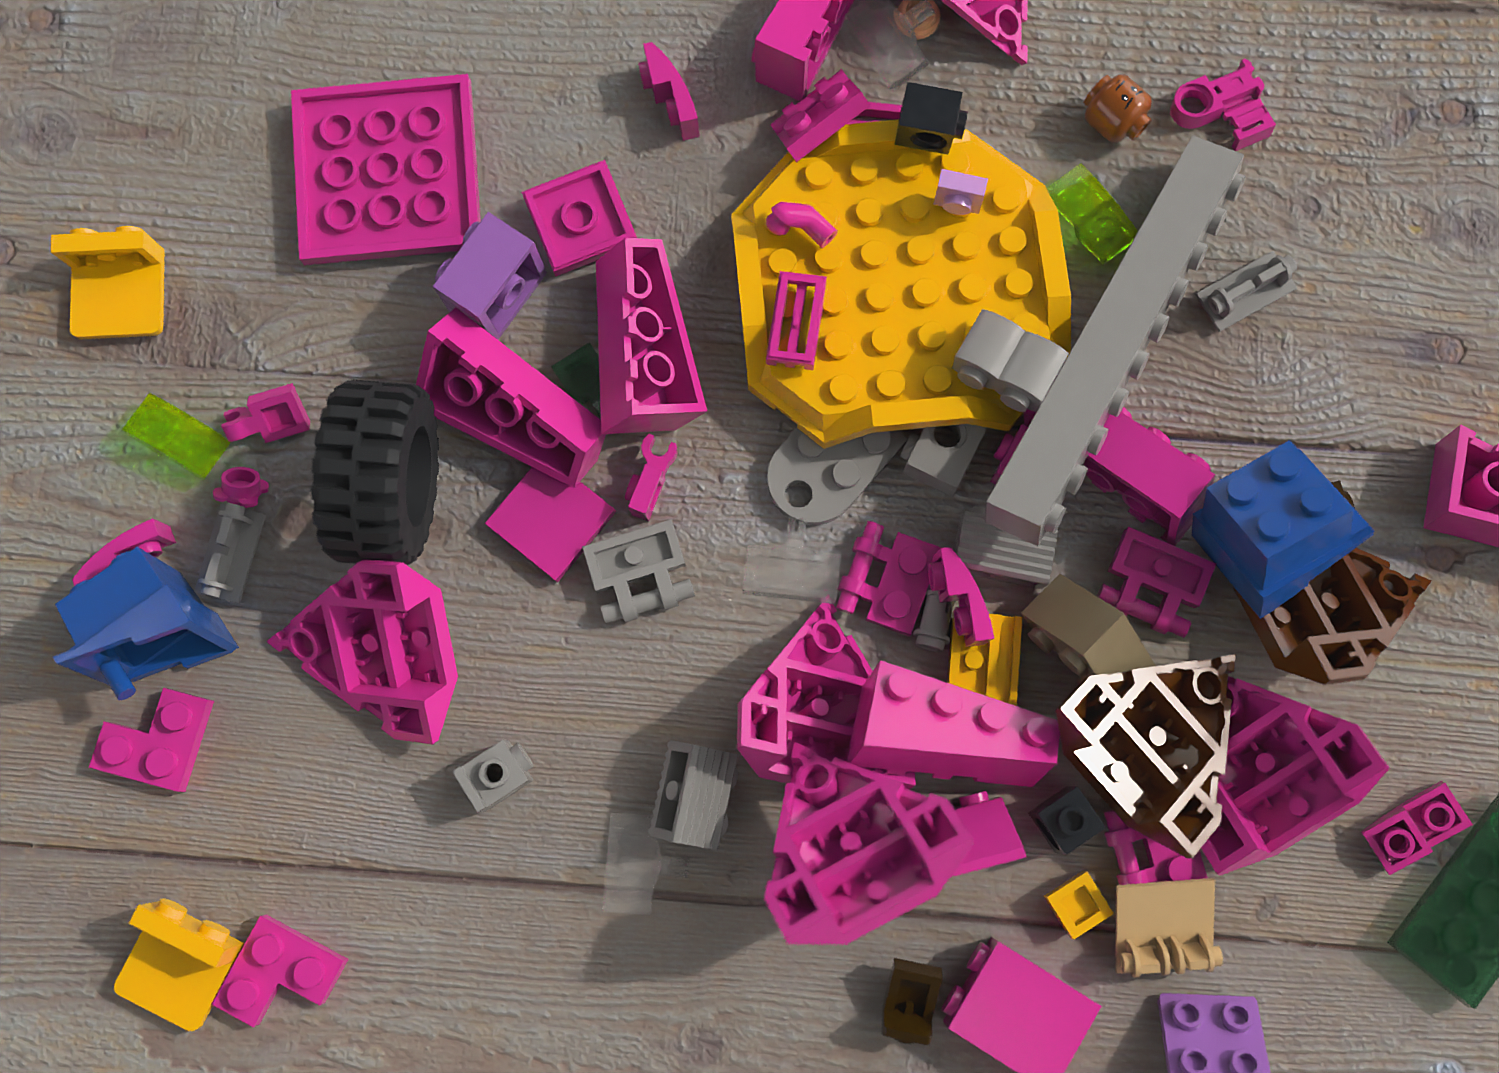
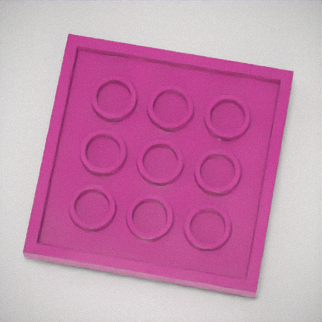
M468 74L291 90L299 260L303 265L455 252L461 249L463 237L468 228L476 221L481 222L472 86Z

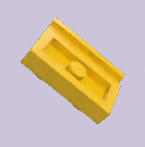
M953 611L947 683L1017 706L1022 617L989 614L995 639L985 645L966 647L964 636H958L956 632Z

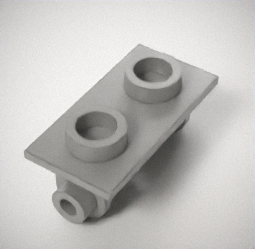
M1271 251L1197 292L1195 295L1218 332H1221L1295 291L1297 287L1291 278L1292 273L1297 271V264L1290 255L1285 257L1276 256L1274 251Z
M227 503V505L220 504L194 590L195 593L240 604L265 521V514L246 510L245 507L232 503Z

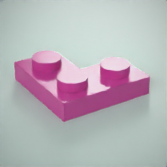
M163 688L149 732L113 722H103L89 768L176 792H186L214 701L173 689Z
M261 915L211 1005L254 1028L260 1025L281 985L319 1006L326 1003L349 959L269 915Z

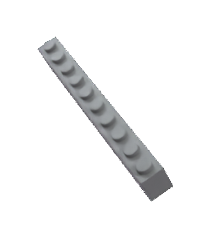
M1195 136L1191 137L986 501V523L1036 546H1039L1046 531L1051 534L1056 532L1066 511V507L1061 505L1068 492L1072 494L1078 492L1088 469L1082 466L1089 453L1097 455L1102 448L1109 431L1108 428L1104 427L1110 415L1118 417L1129 395V390L1124 389L1130 377L1138 380L1150 355V353L1145 352V349L1150 340L1158 343L1170 318L1165 315L1169 305L1178 306L1189 284V280L1184 279L1189 269L1195 271L1199 269L1208 249V244L1204 243L1208 234L1214 236L1218 234L1227 214V210L1223 209L1227 199L1235 202L1242 189L1246 176L1239 172L1244 154Z

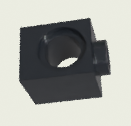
M907 82L894 145L948 155L953 139L962 140L968 111L960 110L963 92Z
M1066 786L1028 812L1044 838L1057 854H1069L1106 828L1078 786Z

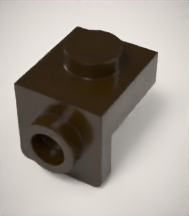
M894 958L882 1006L883 1036L894 1038L896 1041L905 1044L918 1043L930 1045L932 1039V1019L942 983L941 967Z

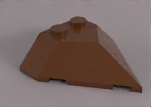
M1355 548L1309 581L1307 587L1261 619L1234 586L1233 589L1274 667L1314 682L1328 685L1364 680L1371 673L1376 665V660L1389 646L1415 607L1414 603L1427 589L1432 580L1416 573L1409 579L1397 571L1390 570V562Z
M1236 654L1206 660H1193L1133 669L1107 675L1088 676L1080 682L1055 710L1063 755L1128 827L1187 859L1194 858L1221 824L1222 805L1217 803L1219 776L1225 775L1232 704V699L1226 698L1228 675L1235 670Z

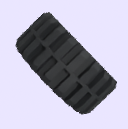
M348 380L334 388V391L328 396L326 400L327 407L322 409L319 419L321 423L319 431H316L314 442L316 446L315 457L312 458L311 468L313 473L311 500L314 504L312 516L313 523L317 526L316 536L319 544L322 545L324 553L338 563L356 564L361 560L403 562L409 565L415 562L417 557L421 556L424 551V543H427L430 534L429 527L433 521V508L437 497L439 438H437L438 425L437 418L434 416L435 408L433 401L430 400V395L425 390L415 384Z

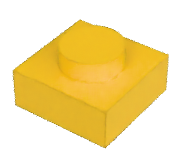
M1084 870L1044 895L1045 900L1069 938L1073 940L1114 914L1089 873Z

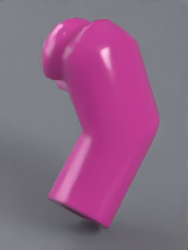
M781 201L771 208L772 213L766 218V226L778 236L785 235L790 227L801 228L821 248L828 245L838 232L817 210L808 204Z

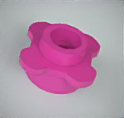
M233 467L227 469L221 475V487L213 490V498L219 502L227 501V503L251 508L258 505V497L261 494L268 492L269 484L265 480L260 479V474L254 469Z

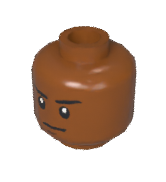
M1120 74L1113 78L1109 75L1104 76L1091 89L1083 102L1087 106L1084 114L1085 120L1110 143H1118L1127 136L1132 141L1136 140L1152 121L1147 116L1152 105L1150 95L1125 74Z

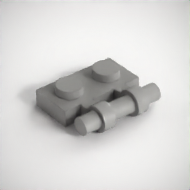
M672 519L582 546L595 591L600 593L614 588L618 601L601 606L606 624L619 619L629 622L638 619L639 613L664 606L665 610L679 606L678 601L695 596L690 579L672 584L668 571L686 566ZM655 576L657 589L632 596L629 583Z

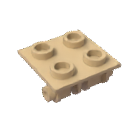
M1206 878L1116 885V973H1131L1133 978H1139L1140 974L1161 972L1163 976L1169 975L1171 969H1174L1176 974H1184L1185 968H1189V970L1205 969L1206 972H1213L1215 966H1222L1223 955L1221 948L1213 946L1215 879Z

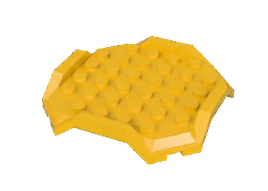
M899 119L846 124L798 162L795 161L788 151L731 214L748 390L774 411L778 409L794 421L800 431L823 449L870 433L960 424H971L1009 431L1023 415V412L1016 411L1005 405L1000 399L1001 395L995 390L986 387L978 390L967 386L957 377L958 372L952 369L955 355L982 309L997 313L1011 320L1025 331L1035 333L1054 342L1069 354L1071 352V291L1058 209L1043 183L968 130H964L962 140L953 139L949 154L947 155L894 145ZM941 169L988 178L979 214L970 212L967 215H956L944 210L943 206L934 205ZM781 201L808 204L817 210L838 232L828 245L821 248L801 228L790 227L785 235L778 236L766 226V218L772 213L771 208ZM780 271L827 277L814 370H806L804 366L800 365L790 368L785 367L784 363H776V366L767 365L766 363ZM789 284L779 351H787L797 290L796 284ZM807 286L797 353L805 354L815 292V287Z

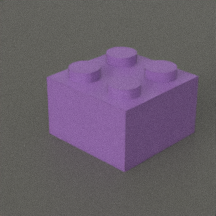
M487 212L481 222L476 221L468 228L463 237V246L455 257L447 259L439 267L433 288L449 312L455 307L458 308L492 336L499 339L545 277L547 271L534 241L490 212Z

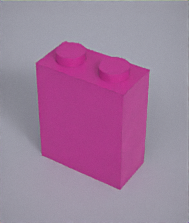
M993 937L990 938L987 945L980 942L967 963L966 967L971 970V973L962 988L955 985L942 1006V1011L946 1013L943 1023L948 1029L1017 1073H1064L1102 1006Z

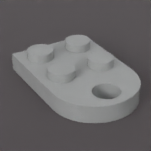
M796 427L771 458L767 474L770 497L778 510L792 521L804 525H822L832 522L842 516L905 446L909 438L899 430L876 432L823 449ZM794 484L805 485L811 492V501L804 507L791 506L785 499V492L790 486Z

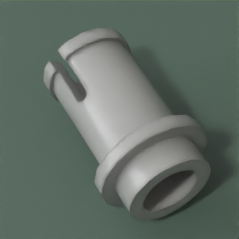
M927 590L920 627L913 632V636L917 638L915 646L931 652H943L944 645H949L950 643L947 631L956 601L940 603L938 591Z

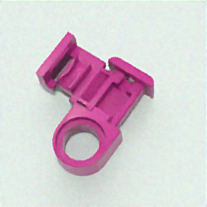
M1241 59L1236 71L1215 80L1209 81L1207 76L1204 75L1183 84L1176 91L1170 107V114L1174 122L1187 129L1199 128L1218 120L1223 112L1222 117L1224 121L1230 119V125H1234L1236 128L1233 131L1235 140L1232 148L1234 151L1270 137L1276 126L1260 99L1265 87L1260 77L1253 79L1251 75L1254 67L1247 59ZM1188 97L1197 98L1204 104L1205 110L1200 113H1189L1183 109L1180 101Z

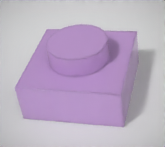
M941 169L934 205L943 206L944 210L956 215H967L970 212L979 214L988 178Z

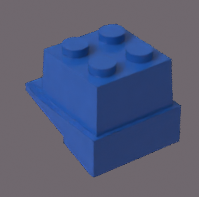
M1290 440L1206 488L1203 508L1193 513L1192 537L1211 560L1216 563V566L1260 619L1307 587L1309 581L1374 534V529L1310 459Z
M139 547L116 556L111 561L110 566L93 578L76 584L70 590L69 595L55 604L75 643V646L68 651L53 656L56 664L109 685L118 700H125L136 692L132 684L134 681L180 664L189 669L232 653L239 648L218 613L204 606L182 573Z

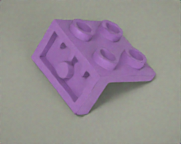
M1160 994L1157 1002L1168 1073H1271L1256 998L1250 996Z

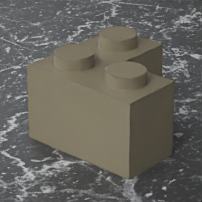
M1059 574L1021 612L1032 629L1028 633L1029 638L1045 653L1049 654L1052 650L1059 653L1058 656L1071 671L1080 676V679L1076 682L1077 685L1088 676L1107 675L1156 666L1123 612L1062 574Z

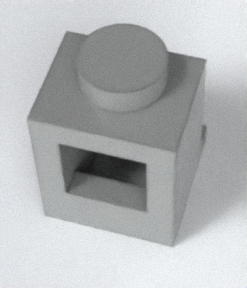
M501 740L468 763L452 771L477 812L488 811L534 781L528 772L529 769L534 767L528 754L519 743L512 746L508 740ZM493 764L500 765L503 770L502 778L496 783L490 781L487 776V771Z

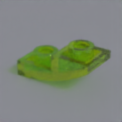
M1082 163L1047 187L1058 212L1074 227L1076 238L1102 264H1105L1132 244L1138 230L1114 198Z
M151 393L146 396L121 430L161 457L163 455L203 481L231 444L227 438Z

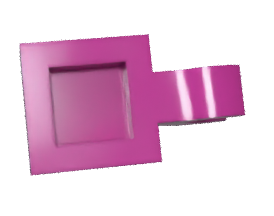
M293 383L248 396V408L238 407L224 412L227 422L221 425L229 442L238 441L260 432L265 443L310 430V419Z
M648 434L644 438L641 446L642 454L647 464H645L641 476L633 474L625 493V500L630 501L628 508L631 514L646 521H649L665 483L667 470L676 460L678 453L676 443L671 442L666 454L663 456L654 455L651 452L655 442V437L652 434Z

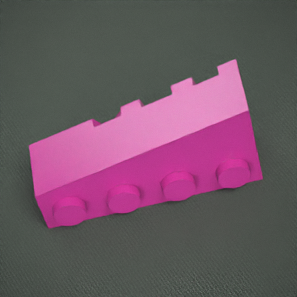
M778 0L755 38V48L751 57V61L755 63V81L798 101L805 98L855 0Z
M624 238L596 261L601 434L677 430L706 413L707 407L662 239Z
M455 307L428 330L416 385L430 395V400L433 401L435 408L434 416L575 488L598 461L606 434H601V420Z
M1123 407L1118 417L1113 415L1108 417L1104 427L1108 428L1109 431L1097 455L1089 453L1083 465L1088 468L1086 475L1092 481L1091 483L1104 493L1107 491L1114 492L1115 490L1120 493L1124 502L1130 507L1128 510L1130 514L1142 523L1147 518L1155 521L1166 530L1160 538L1176 546L1192 526L1193 513L1203 508L1206 488L1213 484L1215 474L1211 472V467L1201 457L1193 453L1184 454L1171 445L1170 439L1162 431L1151 426L1146 429L1134 421L1130 412ZM1028 409L1023 412L1025 426L1029 427L1037 412Z
M1459 425L1435 445L1423 528L1499 547V443L1492 446L1476 438L1477 432Z
M880 660L861 688L847 762L862 768L885 769V774L905 775L907 771L931 773L932 778L950 780L952 776L973 777L975 782L1033 787L1057 764L1060 733L1056 719Z

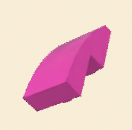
M644 43L646 61L638 63L643 89L652 88L656 104L665 102L670 125H679L683 141L700 137L697 113L682 77L672 62L654 43Z
M152 518L120 534L96 552L81 567L72 579L74 586L82 581L93 578L110 566L111 561L116 556L131 551L136 547L141 548L154 557L160 556L163 553L162 548L176 543L171 526Z
M951 547L941 548L932 557L933 562L928 564L930 588L932 591H938L940 603L958 601L959 607L954 609V623L958 636H964L966 647L985 645L995 638L981 592L970 571Z
M1439 781L1395 807L1362 830L1361 833L1390 876L1432 853L1431 847L1473 824L1447 784Z

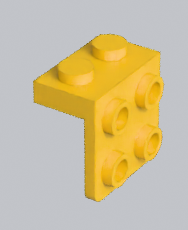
M120 226L115 228V232H97L86 228H75L70 230V234L51 235V253L71 267L70 332L78 339L157 336L163 331L165 249L143 229L133 226Z
M161 898L157 902L138 905L129 924L139 928L142 932L114 983V991L117 995L187 1031H195L204 1024L213 1006L211 1004L245 943L229 936L230 931L218 923L203 920L202 922L186 914L188 912L187 908L174 901Z

